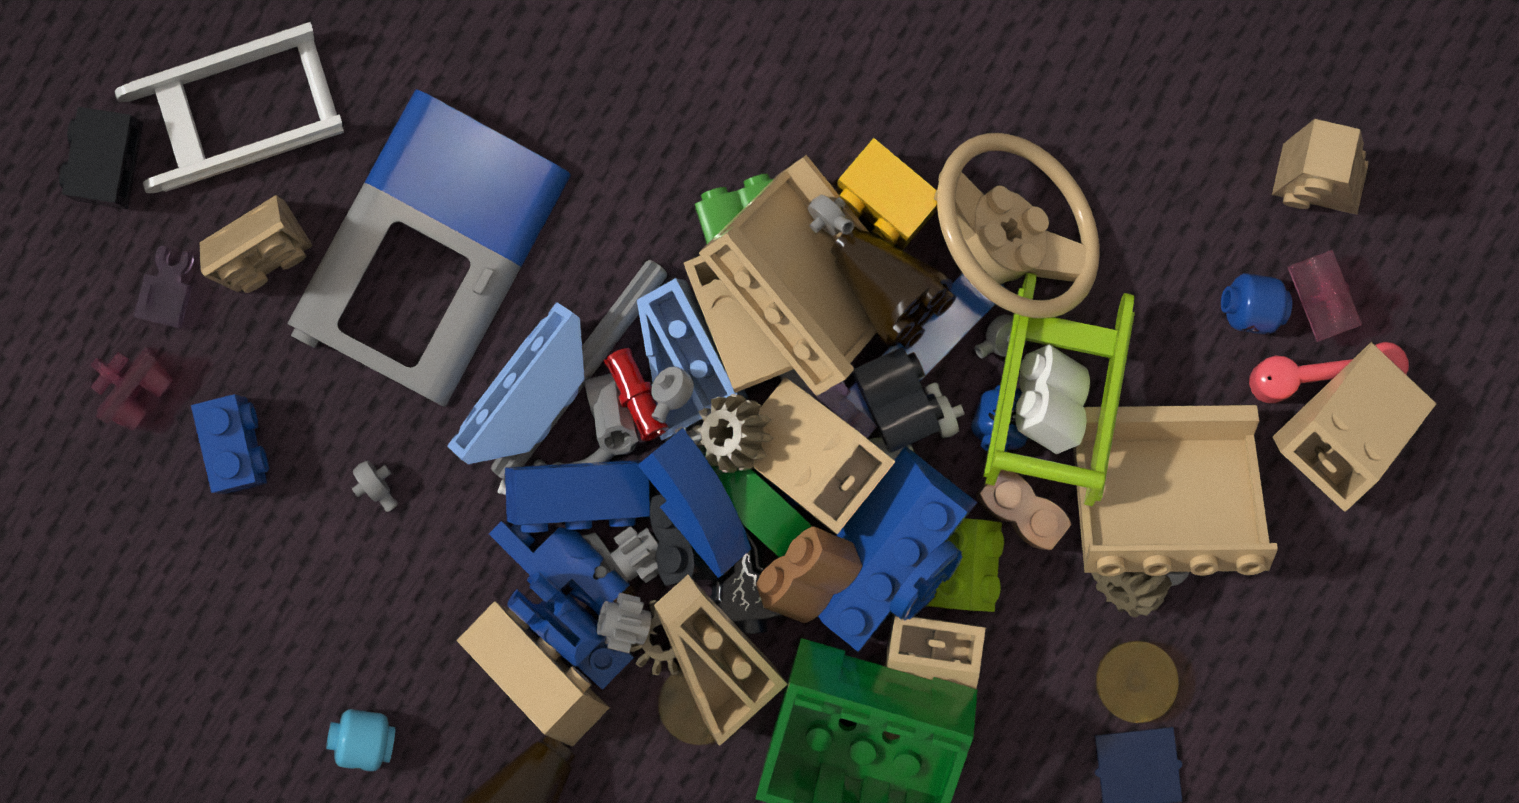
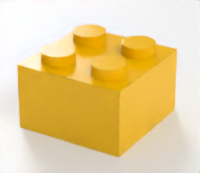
M875 138L871 140L838 179L836 192L859 219L863 216L874 225L875 228L871 231L873 235L892 245H898L902 250L905 249L937 211V201L934 200L936 189Z

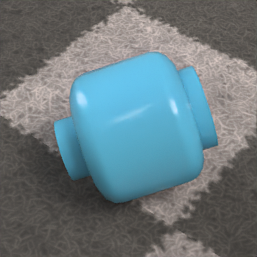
M350 709L342 714L340 723H330L326 749L335 750L334 760L340 767L376 771L380 768L382 762H390L395 738V727L389 726L388 719L384 714Z

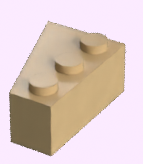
M1318 119L1312 120L1283 144L1272 195L1284 197L1283 204L1293 208L1309 209L1310 204L1357 215L1369 164L1368 161H1365L1366 151H1363L1364 142L1361 129Z
M689 575L684 577L654 605L702 718L719 746L788 685L772 662Z
M494 601L457 639V642L544 735L573 747L610 707L589 688L592 684L580 671L573 666L569 668L559 659L561 655L541 637L538 638L529 629L530 626L521 620L511 609Z

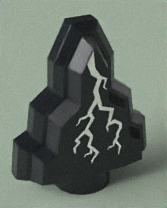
M743 525L751 550L724 573L722 581L712 584V595L709 597L744 634L768 632L767 620L787 616L765 609L756 583L767 566L763 564L759 542L754 534Z

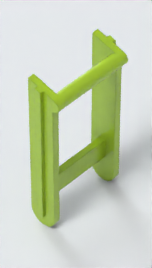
M1026 273L1023 287L1018 290L1019 296L1033 299L1036 274ZM1123 294L1118 309L1115 330L1056 317L1040 319L1014 313L983 477H986L985 484L994 486L1000 471L1005 470L1085 487L1087 489L1084 505L1093 506L1095 501H1101L1135 312H1132L1134 295ZM1025 340L1110 358L1090 469L1005 452Z

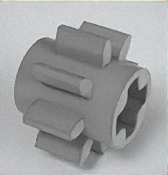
M629 526L614 537L619 548L610 555L629 581L639 575L647 583L659 574L656 558L659 542L648 528L638 534L632 526Z
M619 593L617 603L605 601L602 605L597 622V634L606 636L605 643L608 644V649L629 653L631 643L640 645L645 643L651 625V612L642 610L644 603L640 602V597Z

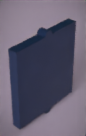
M1173 727L1094 735L1098 768L1095 769L1094 773L1100 778L1102 803L1183 802L1179 777L1182 761L1177 759Z

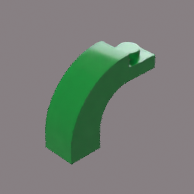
M711 466L730 497L741 523L778 557L785 556L791 542L803 531L812 527L809 522L751 469L747 471L738 469L734 473H726L719 470V466Z

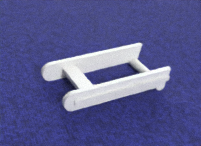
M311 22L132 81L115 90V95L119 102H130L156 93L179 168L145 180L143 186L146 193L167 192L344 133L340 114L337 115L316 49ZM298 47L320 121L206 159L183 84Z

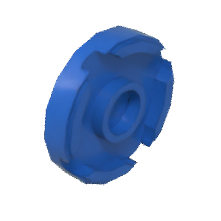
M950 541L943 542L934 549L899 588L891 601L889 610L901 620L912 619L935 597L934 594L937 592L936 589L942 581L945 582L952 577L963 558L962 552Z

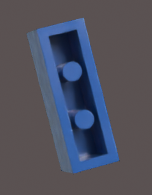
M638 460L505 467L507 522L521 525V532L528 533L548 531V523L565 522V529L570 530L592 528V520L609 519V526L612 527L636 525L637 517H650L649 479L638 467V464L642 462Z

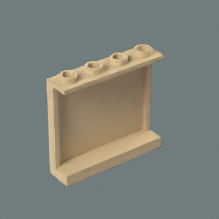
M805 155L778 174L699 254L813 393L818 396L845 380L851 374L854 368L850 363L877 332L836 265V257L831 253L832 246L843 233L840 232L833 236L823 228L816 233L809 226L814 221L808 211L811 201L819 195H825L834 202L839 197V194L810 158ZM846 204L842 209L846 218L853 221L854 227H857L861 232L868 231Z
M1257 405L1118 407L1101 501H1095L1093 506L1084 505L1087 488L1077 486L1084 572L1098 573L1102 576L1111 577L1124 572H1144L1150 576H1162L1169 572H1191L1195 575L1204 576L1217 571H1238V573L1243 575H1255L1263 571H1269L1278 547L1277 543H1269L1254 438L1259 423ZM1084 407L1087 418L1085 434L1081 444L1073 447L1074 464L1076 467L1090 469L1101 407Z

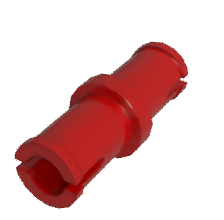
M624 348L610 354L604 360V363L608 366L621 393L618 399L622 407H628L641 434L642 441H650L661 436L669 427L667 423L658 422L651 417L657 406L651 393L652 385L650 382L644 381L630 348Z

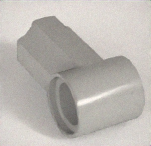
M612 374L585 379L587 398L592 415L595 418L596 435L601 450L610 451L614 455L630 452L633 444L639 441L637 427L628 407H622L618 399L621 393Z

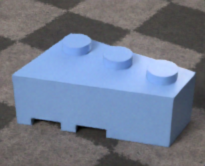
M675 278L637 299L645 352L649 358L652 382L664 369L678 367L685 370L694 383L693 393L687 403L678 409L669 411L665 421L669 429L660 436L661 441H666L669 437L675 435V430L685 427L686 431H688L692 426L703 423L704 421L698 411L703 410V408L711 409V399L716 397L727 398L731 394L743 395L744 398H748L745 390L734 392L703 312L686 280Z

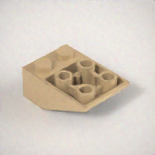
M275 195L200 242L201 272L204 277L233 291L239 292L243 289L245 293H249L263 286L268 281L266 275L279 266L285 270L300 263L306 257L304 251L313 245L287 203Z
M701 256L684 262L696 298L735 393L794 369Z
M1371 342L1273 436V439L1280 452L1346 512L1380 480L1435 407L1436 403Z
M786 377L760 408L759 415H766L771 419L763 428L764 433L770 434L773 439L769 442H762L761 446L767 456L762 459H754V469L831 531L838 534L893 466L895 461Z
M892 613L885 667L929 680L937 677L977 689L986 628L978 625L917 616L904 621ZM886 730L883 732L888 739L900 737V735L886 732Z

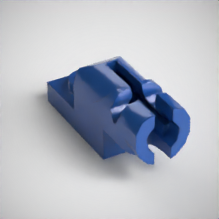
M535 572L527 578V581L530 583V588L542 601L539 604H534L516 589L510 597L507 606L572 666L580 668L603 690L634 658L631 652L625 653L608 649V644L605 643L606 636L597 634L598 621L570 594L565 595L540 572Z

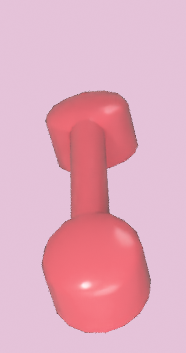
M1382 342L1375 345L1407 375L1409 361L1406 353L1400 346L1392 342ZM1272 356L1266 358L1253 368L1249 385L1252 393L1258 400L1265 403H1278L1291 397L1298 390L1301 383L1332 380L1353 359L1298 366L1288 357Z

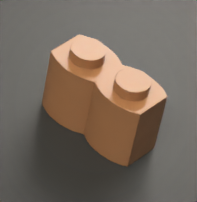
M1001 470L994 486L984 483L975 494L985 511L999 520L1010 522L1016 534L1024 542L1035 548L1052 550L1071 526L1069 518L1058 505L1045 498L1036 497L1031 486L1014 472Z
M810 527L791 542L785 556L774 560L762 571L756 586L765 609L802 623H807L822 613L834 594L842 592L855 580L862 568V563L854 543L819 528Z

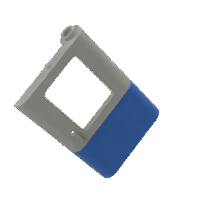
M416 89L287 323L295 328L291 336L313 348L321 341L420 395L446 407L571 174L526 147ZM395 222L404 223L469 259L471 265L419 363L411 368L342 333L338 328V322L390 226Z

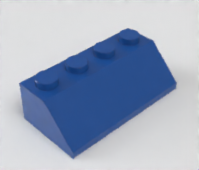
M907 446L901 450L895 458L893 466L836 535L854 543L862 563V568L855 580L845 590L832 596L829 604L818 617L824 625L858 652L891 614L889 610L891 601L910 574L934 549L949 540L977 504L974 499Z

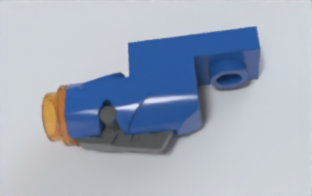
M501 521L489 533L530 576L535 572H540L561 591L569 586L572 589L570 594L591 607L598 615L605 601L617 603L619 593L636 596L633 593L635 588L628 583L629 580L619 569L610 555V551L596 533L582 536L577 531L559 527L536 551L530 546L536 539L528 532H521V525L513 524L510 526L506 521Z

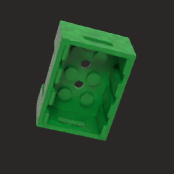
M801 638L769 743L755 799L766 803H951L974 737L978 689L937 677L929 680L850 657L844 655V650ZM842 718L845 720H849L855 722L856 724L854 726L847 727L844 726L839 719ZM886 730V732L900 735V737L888 739L883 732Z

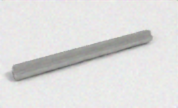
M652 260L645 262L582 345L585 379L591 378L638 316L637 299L659 288L666 279L667 272ZM585 380L579 386L578 393L585 386ZM569 405L567 407L562 408V410L551 423V429L557 423V421L560 419V417L563 415V413L566 411ZM541 442L535 444L530 452L497 458L491 466L492 471L500 478L505 479V467L524 466Z

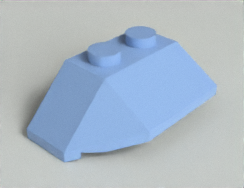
M558 302L551 308L548 313L549 315L539 322L468 414L460 426L459 433L448 444L447 447L465 463L473 464L530 452L535 444L544 440L548 435L551 423L562 408L570 405L576 398L579 386L585 380L580 318Z

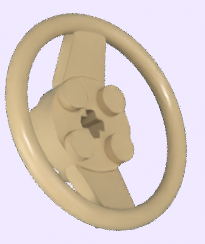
M987 133L975 136L959 145L947 159L939 174L938 189L935 192L934 200L937 201L938 218L944 240L962 273L980 293L993 303L1012 313L1030 318L1044 319L1063 315L1073 310L1090 292L1096 279L1100 257L1096 222L1088 201L1077 182L1050 153L1018 136L1004 133ZM988 151L1009 152L1030 161L1056 184L1066 198L1075 216L1081 243L1046 231L1049 225L1046 213L1039 207H1033L1019 194L1009 191L1004 186H996L984 195L962 173L963 168L972 158ZM1026 273L1036 274V277L1074 282L1068 291L1050 300L1024 298L1001 286L1006 281H1015Z

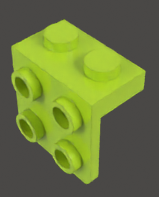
M966 518L948 540L962 552L963 558L952 577L945 582L942 581L936 589L935 597L926 606L995 612V602L999 598L1001 589L1000 580L997 576L999 557L1004 549V537L1001 532L1002 522Z

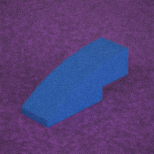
M684 428L679 430L638 464V467L666 499V502L660 508L718 578L751 550L746 532L730 497L707 459Z

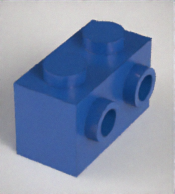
M233 394L191 405L211 493L227 494L267 484L265 472H268L269 465L264 448L258 446L254 430L258 428V418L251 402L248 403L246 397Z

